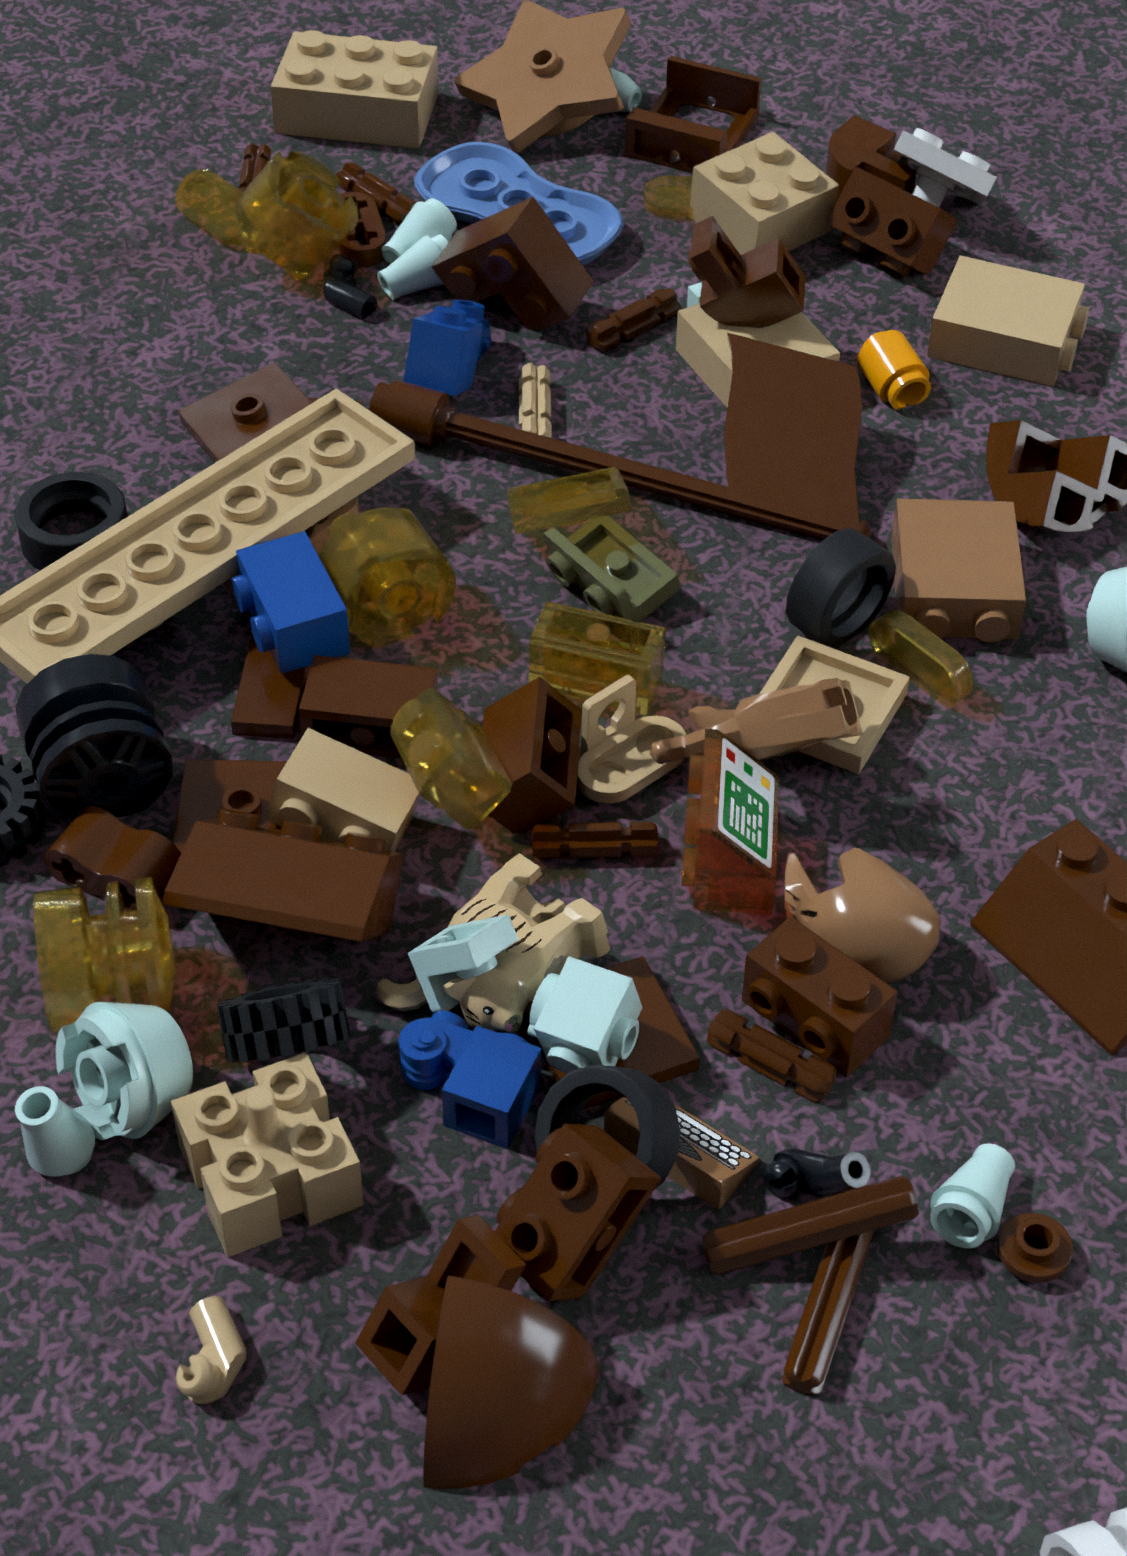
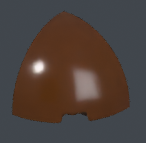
M1022 420L990 423L986 448V468L989 485L996 501L1014 502L1016 521L1034 528L1053 532H1080L1094 528L1093 522L1108 512L1121 510L1126 505L1127 443L1111 435L1061 440Z
M447 1276L429 1391L424 1445L423 1487L457 1489L500 1481L519 1473L520 1467L523 1464L537 1457L553 1444L558 1447L568 1437L583 1416L595 1390L599 1374V1364L596 1355L583 1335L555 1312L522 1295L487 1283Z

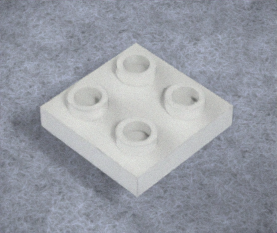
M916 128L913 134L903 130L889 159L917 171L916 174L920 178L912 192L913 195L937 207L940 206L947 191L977 204H980L988 196L997 178L987 172L990 167L989 163L965 151H962L960 157H956L942 150L941 147L944 141L925 130Z

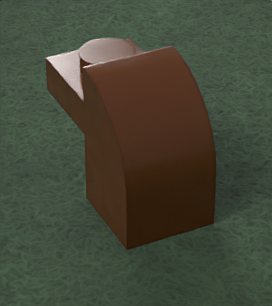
M855 115L834 131L829 140L826 175L839 184L837 200L855 166L912 194L915 188L917 171L889 159L895 148L896 133Z
M713 216L694 224L691 250L688 252V259L694 274L702 281L700 307L708 316L727 326L763 328L804 311L806 277L779 238L740 255Z
M479 1214L458 1219L427 1276L385 1287L355 1344L401 1396L428 1388L431 1383L434 1352L447 1276L479 1281L512 1291L526 1264Z

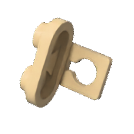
M625 675L587 699L582 705L581 758L578 761L577 785L587 798L596 802L611 804L624 801L676 768L684 760L658 764L650 755L652 743L684 736L686 732L679 723L663 716H646L635 721L636 680L630 675ZM620 699L619 706L611 717L610 726L604 729L601 725H598L599 717L606 706L612 701Z

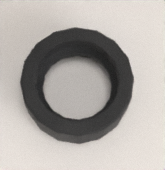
M76 471L54 474L34 483L20 496L14 510L23 556L38 570L44 569L128 517L124 494L111 480L95 473ZM71 512L95 513L106 518L97 527L80 534L57 535L40 529L49 520L61 514Z
M852 528L834 532L819 543L796 573L787 594L785 612L789 622L820 644L833 649L842 646L865 629L875 619L886 602L895 578L896 563L893 554Z
M590 1065L570 1071L550 1088L538 1110L534 1135L537 1151L544 1140L552 1132L562 1128L564 1123L578 1124V1117L587 1101L595 1094L606 1091L620 1093L628 1099L637 1114L640 1137L638 1151L635 1156L662 1178L656 1188L664 1183L677 1160L681 1131L675 1105L660 1083L640 1070L616 1066Z

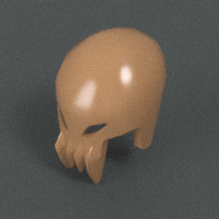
M856 847L841 854L838 867L844 884L818 894L796 853L789 854L785 869L784 887L786 917L792 916L885 983L889 984L900 981L918 970L937 948L940 936V917L938 912L921 889L883 860ZM809 911L818 912L817 916L813 918Z

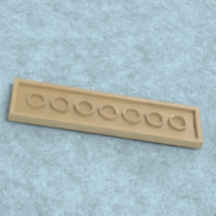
M337 388L0 595V662L28 684L41 670L63 659L86 654L111 656L238 574L236 550L306 530L415 459L414 440Z

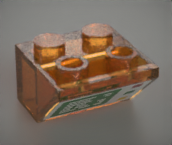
M705 729L703 755L690 754L688 794H699L700 798H687L684 844L697 845V848L684 847L681 886L694 887L693 910L772 915L777 867L780 777L718 729Z

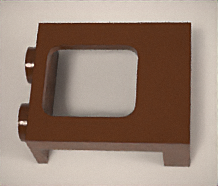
M669 56L667 59L666 87L652 108L647 111L633 107L626 117L625 156L693 173L694 166L739 147L759 116L762 78ZM709 97H713L716 100V103L711 102L709 100ZM693 105L729 114L734 117V120L726 131L674 118L673 116L681 106Z

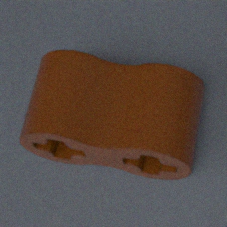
M88 806L79 813L44 854V863L56 880L85 893L97 895L110 904L136 916L144 917L164 894L181 852L168 838L158 832L131 828L106 810L95 806Z

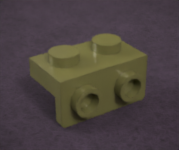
M600 511L568 538L554 527L549 528L543 533L550 555L546 558V564L556 579L566 587L572 583L583 591L586 602L599 617L607 619L611 616L627 631H630L681 589L678 574L603 511Z

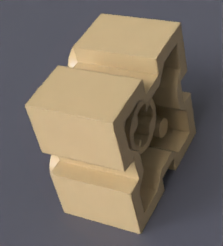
M307 1052L254 1070L255 1086L235 1094H231L226 1081L171 1101L178 1145L197 1189L204 1188L207 1212L227 1258L282 1237L280 1221L303 1212L309 1226L364 1206L360 1161L339 1118L336 1117L330 1120L327 1093Z

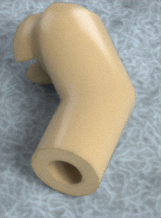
M219 1296L202 1299L191 1308L189 1312L190 1318L203 1348L197 1355L190 1356L191 1365L189 1368L180 1364L176 1373V1383L181 1393L197 1404L213 1403L224 1397L246 1360L247 1352L224 1299Z

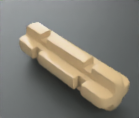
M528 363L522 367V375L519 378V391L521 393L519 395V425L521 427L520 430L551 438V423L549 421L551 419V389L549 387L551 385V373L545 365L536 367L533 363Z

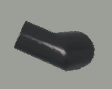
M335 254L330 258L329 269H324L323 294L325 299L331 305L364 320L376 310L377 298L357 288V280L354 278L358 269L356 260L346 255Z
M792 1147L774 1155L773 1162L765 1167L763 1179L767 1189L779 1198H791L797 1193L799 1188L810 1195L826 1197L865 1186L869 1181L871 1171L867 1159L859 1152H849L830 1157Z

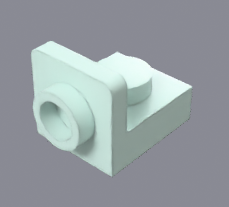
M509 914L451 925L408 953L433 1013L441 1010L449 1011L459 1004L458 1000L450 997L445 992L443 986L457 977L469 979L491 970L498 964L495 955L519 940Z

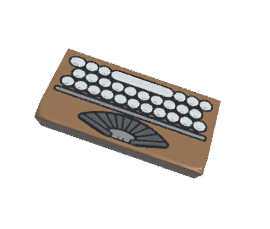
M624 1097L614 1102L604 1113V1131L635 1156L638 1151L640 1128L636 1111L628 1099ZM675 1105L681 1134L677 1160L667 1177L720 1210L758 1165L760 1157Z

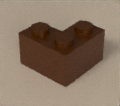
M534 197L458 230L431 266L455 300L479 302L497 293H501L526 329L536 332L569 319L594 282Z

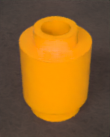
M897 330L881 331L871 335L864 342L857 356V364L883 403L889 402L897 410L906 407V404L915 405L922 403L927 398L931 390L929 371L903 333Z

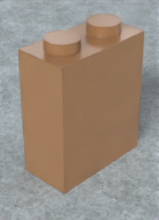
M897 498L891 543L892 554L896 563L894 581L899 636H918L927 641H935L943 637L978 638L984 642L1019 639L1026 604V594L1014 502Z

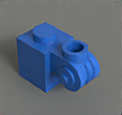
M453 300L452 307L436 306L433 312L413 318L403 381L444 392L450 396H456L469 390L474 382L477 360H480L483 353L490 349L492 342L489 321L483 316L485 306L467 300Z
M444 1010L436 1011L431 1018L416 1019L408 1023L402 1029L398 1039L401 1075L406 1083L415 1089L431 1090L441 1086L447 1079L442 1088L443 1126L508 1149L541 1086V1048L529 1044L525 1039L512 1033H497L480 1026H476L474 1031H471L468 1024L461 1017Z

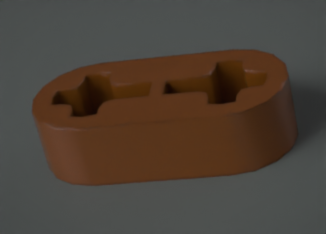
M346 192L333 198L330 203L331 227L339 253L355 259L358 267H371L384 260L382 247L386 244V235L374 199L361 192ZM356 213L360 219L352 220L350 214ZM364 239L366 245L360 246L356 240Z

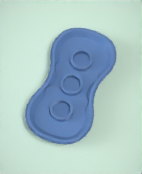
M467 142L451 147L426 162L418 170L414 178V185L425 201L430 198L439 200L451 211L455 220L473 224L528 198L534 197L583 266L602 255L621 233L624 226L621 213L609 201L588 192L551 183L535 173L517 153L493 143Z

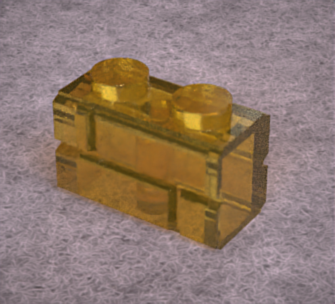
M547 601L529 642V663H531L529 682L541 677L565 697L586 701L625 675H630L636 680L635 713L647 716L664 673L665 654L663 653L665 649L666 628L642 622H632L629 619ZM620 699L612 701L607 707L617 709Z
M433 687L424 690L416 699L407 701L398 710L391 725L390 735L419 795L438 809H445L449 817L467 830L476 828L511 792L512 782L492 745L485 738L486 735L481 725L462 709H456L453 702Z

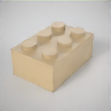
M314 30L305 32L294 31L271 84L274 133L419 149L439 93L437 46L422 45L412 40L393 42L374 40L363 35L344 37L325 35Z

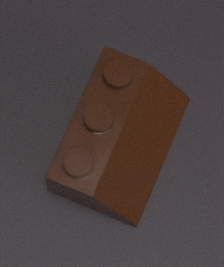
M219 809L217 819L195 821L167 884L163 898L164 905L362 942L388 933L390 930L404 854L385 850L387 839L378 836L347 832L346 842L343 843L322 839V827L317 825L283 821L282 829L278 831L257 827L258 815Z
M1074 819L1025 852L972 919L970 926L1112 1056L1127 1045V862L1079 820Z

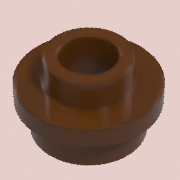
M1025 1213L1011 1218L1003 1226L997 1246L1003 1265L1015 1276L1030 1282H1047L1061 1276L1068 1268L1073 1252L1072 1241L1066 1229L1053 1218L1038 1213ZM1027 1238H1038L1045 1242L1048 1248L1034 1249L1027 1245L1024 1240Z

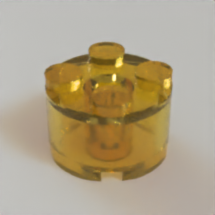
M291 151L287 157H281V152L271 158L236 201L235 212L241 227L237 232V238L241 245L253 254L262 253L269 260L282 267L292 278L302 280L310 273L319 269L356 227L358 223V210L351 195L344 201L336 189L341 181L321 162L302 152Z
M376 508L358 515L354 513L342 514L331 523L328 530L329 538L321 549L319 558L347 609L348 629L361 642L375 648L416 636L410 628L424 624L432 616L438 622L447 612L455 595L456 576L444 554L412 511L405 508Z

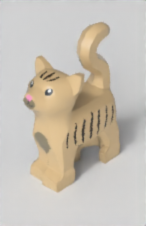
M520 853L506 862L499 871L492 875L477 895L454 914L448 925L449 927L451 925L509 914L519 939L495 955L498 964L491 970L469 979L457 977L443 986L445 992L450 997L459 1001L464 1015L463 1020L468 1024L471 1031H474L476 1026L497 1033H513L518 1031L522 1024V1015L528 1003L534 999L543 979L551 973L560 975L568 956L576 959L583 955L599 958L610 951L606 935L609 932L602 911L583 898L574 900L566 905V907L559 898L553 902L548 901L540 904L529 893L526 885H532L542 875L541 869ZM417 975L416 979L408 984L400 985L384 978L377 983V998L392 1009L404 1012L418 1009L428 1003Z

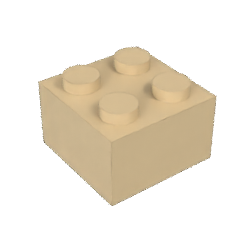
M771 132L693 167L689 217L698 223L713 216L740 255L777 238L790 251L832 231L833 227L826 224L837 202L839 184L775 132Z

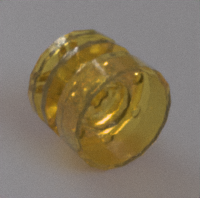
M153 876L135 879L137 910H124L119 881L108 882L105 893L104 914L91 916L81 886L34 893L33 913L37 958L46 1015L53 1036L58 1035L62 1026L74 1023L87 1006L95 1002H102V997L115 996L117 1003L136 1004L135 993L148 991L150 1005L158 1006L171 1015V998L174 982L177 980L169 915L165 911L156 892Z

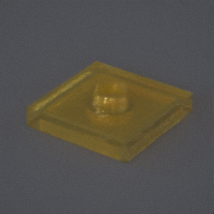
M615 467L508 488L509 491H506L515 534L553 526H572L583 523L588 519L632 511L628 489L619 469Z

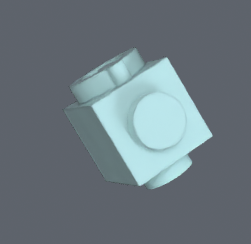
M568 956L560 975L551 973L543 979L533 999L529 1019L530 1025L527 1033L538 1038L546 1060L550 1065L567 1074L570 1071L590 1065L615 1066L618 1059L625 1060L629 1057L637 1041L639 1033V1021L637 1018L643 1008L633 979Z

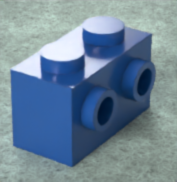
M305 531L236 550L239 576L232 577L230 580L236 605L241 613L250 611L252 615L250 618L251 630L260 653L270 651L280 674L312 665L314 655L339 657L350 654L347 609Z

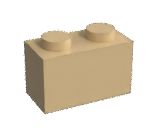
M307 728L276 779L266 820L281 827L283 821L317 825L322 827V839L343 843L346 842L347 832L378 836L387 839L385 850L395 852L413 819L425 781Z

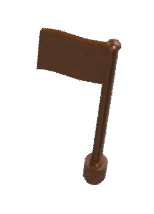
M727 332L733 372L724 428L727 486L458 413L455 407L449 406V396L447 393L400 380H394L391 384L383 381L376 386L370 401L369 411L414 440V443L433 448L438 438L446 440L450 436L822 540L834 532L846 528H852L868 538L871 537L869 523L864 519L861 523L859 522L855 465L862 416L860 378L854 365Z

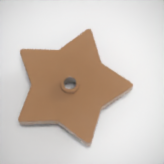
M525 0L518 10L503 46L454 78V83L461 96L499 111L506 140L511 150L519 153L541 136H552L568 132L582 125L594 115L618 112L624 108L612 78L610 65L631 26V21L625 8L565 18L536 3Z

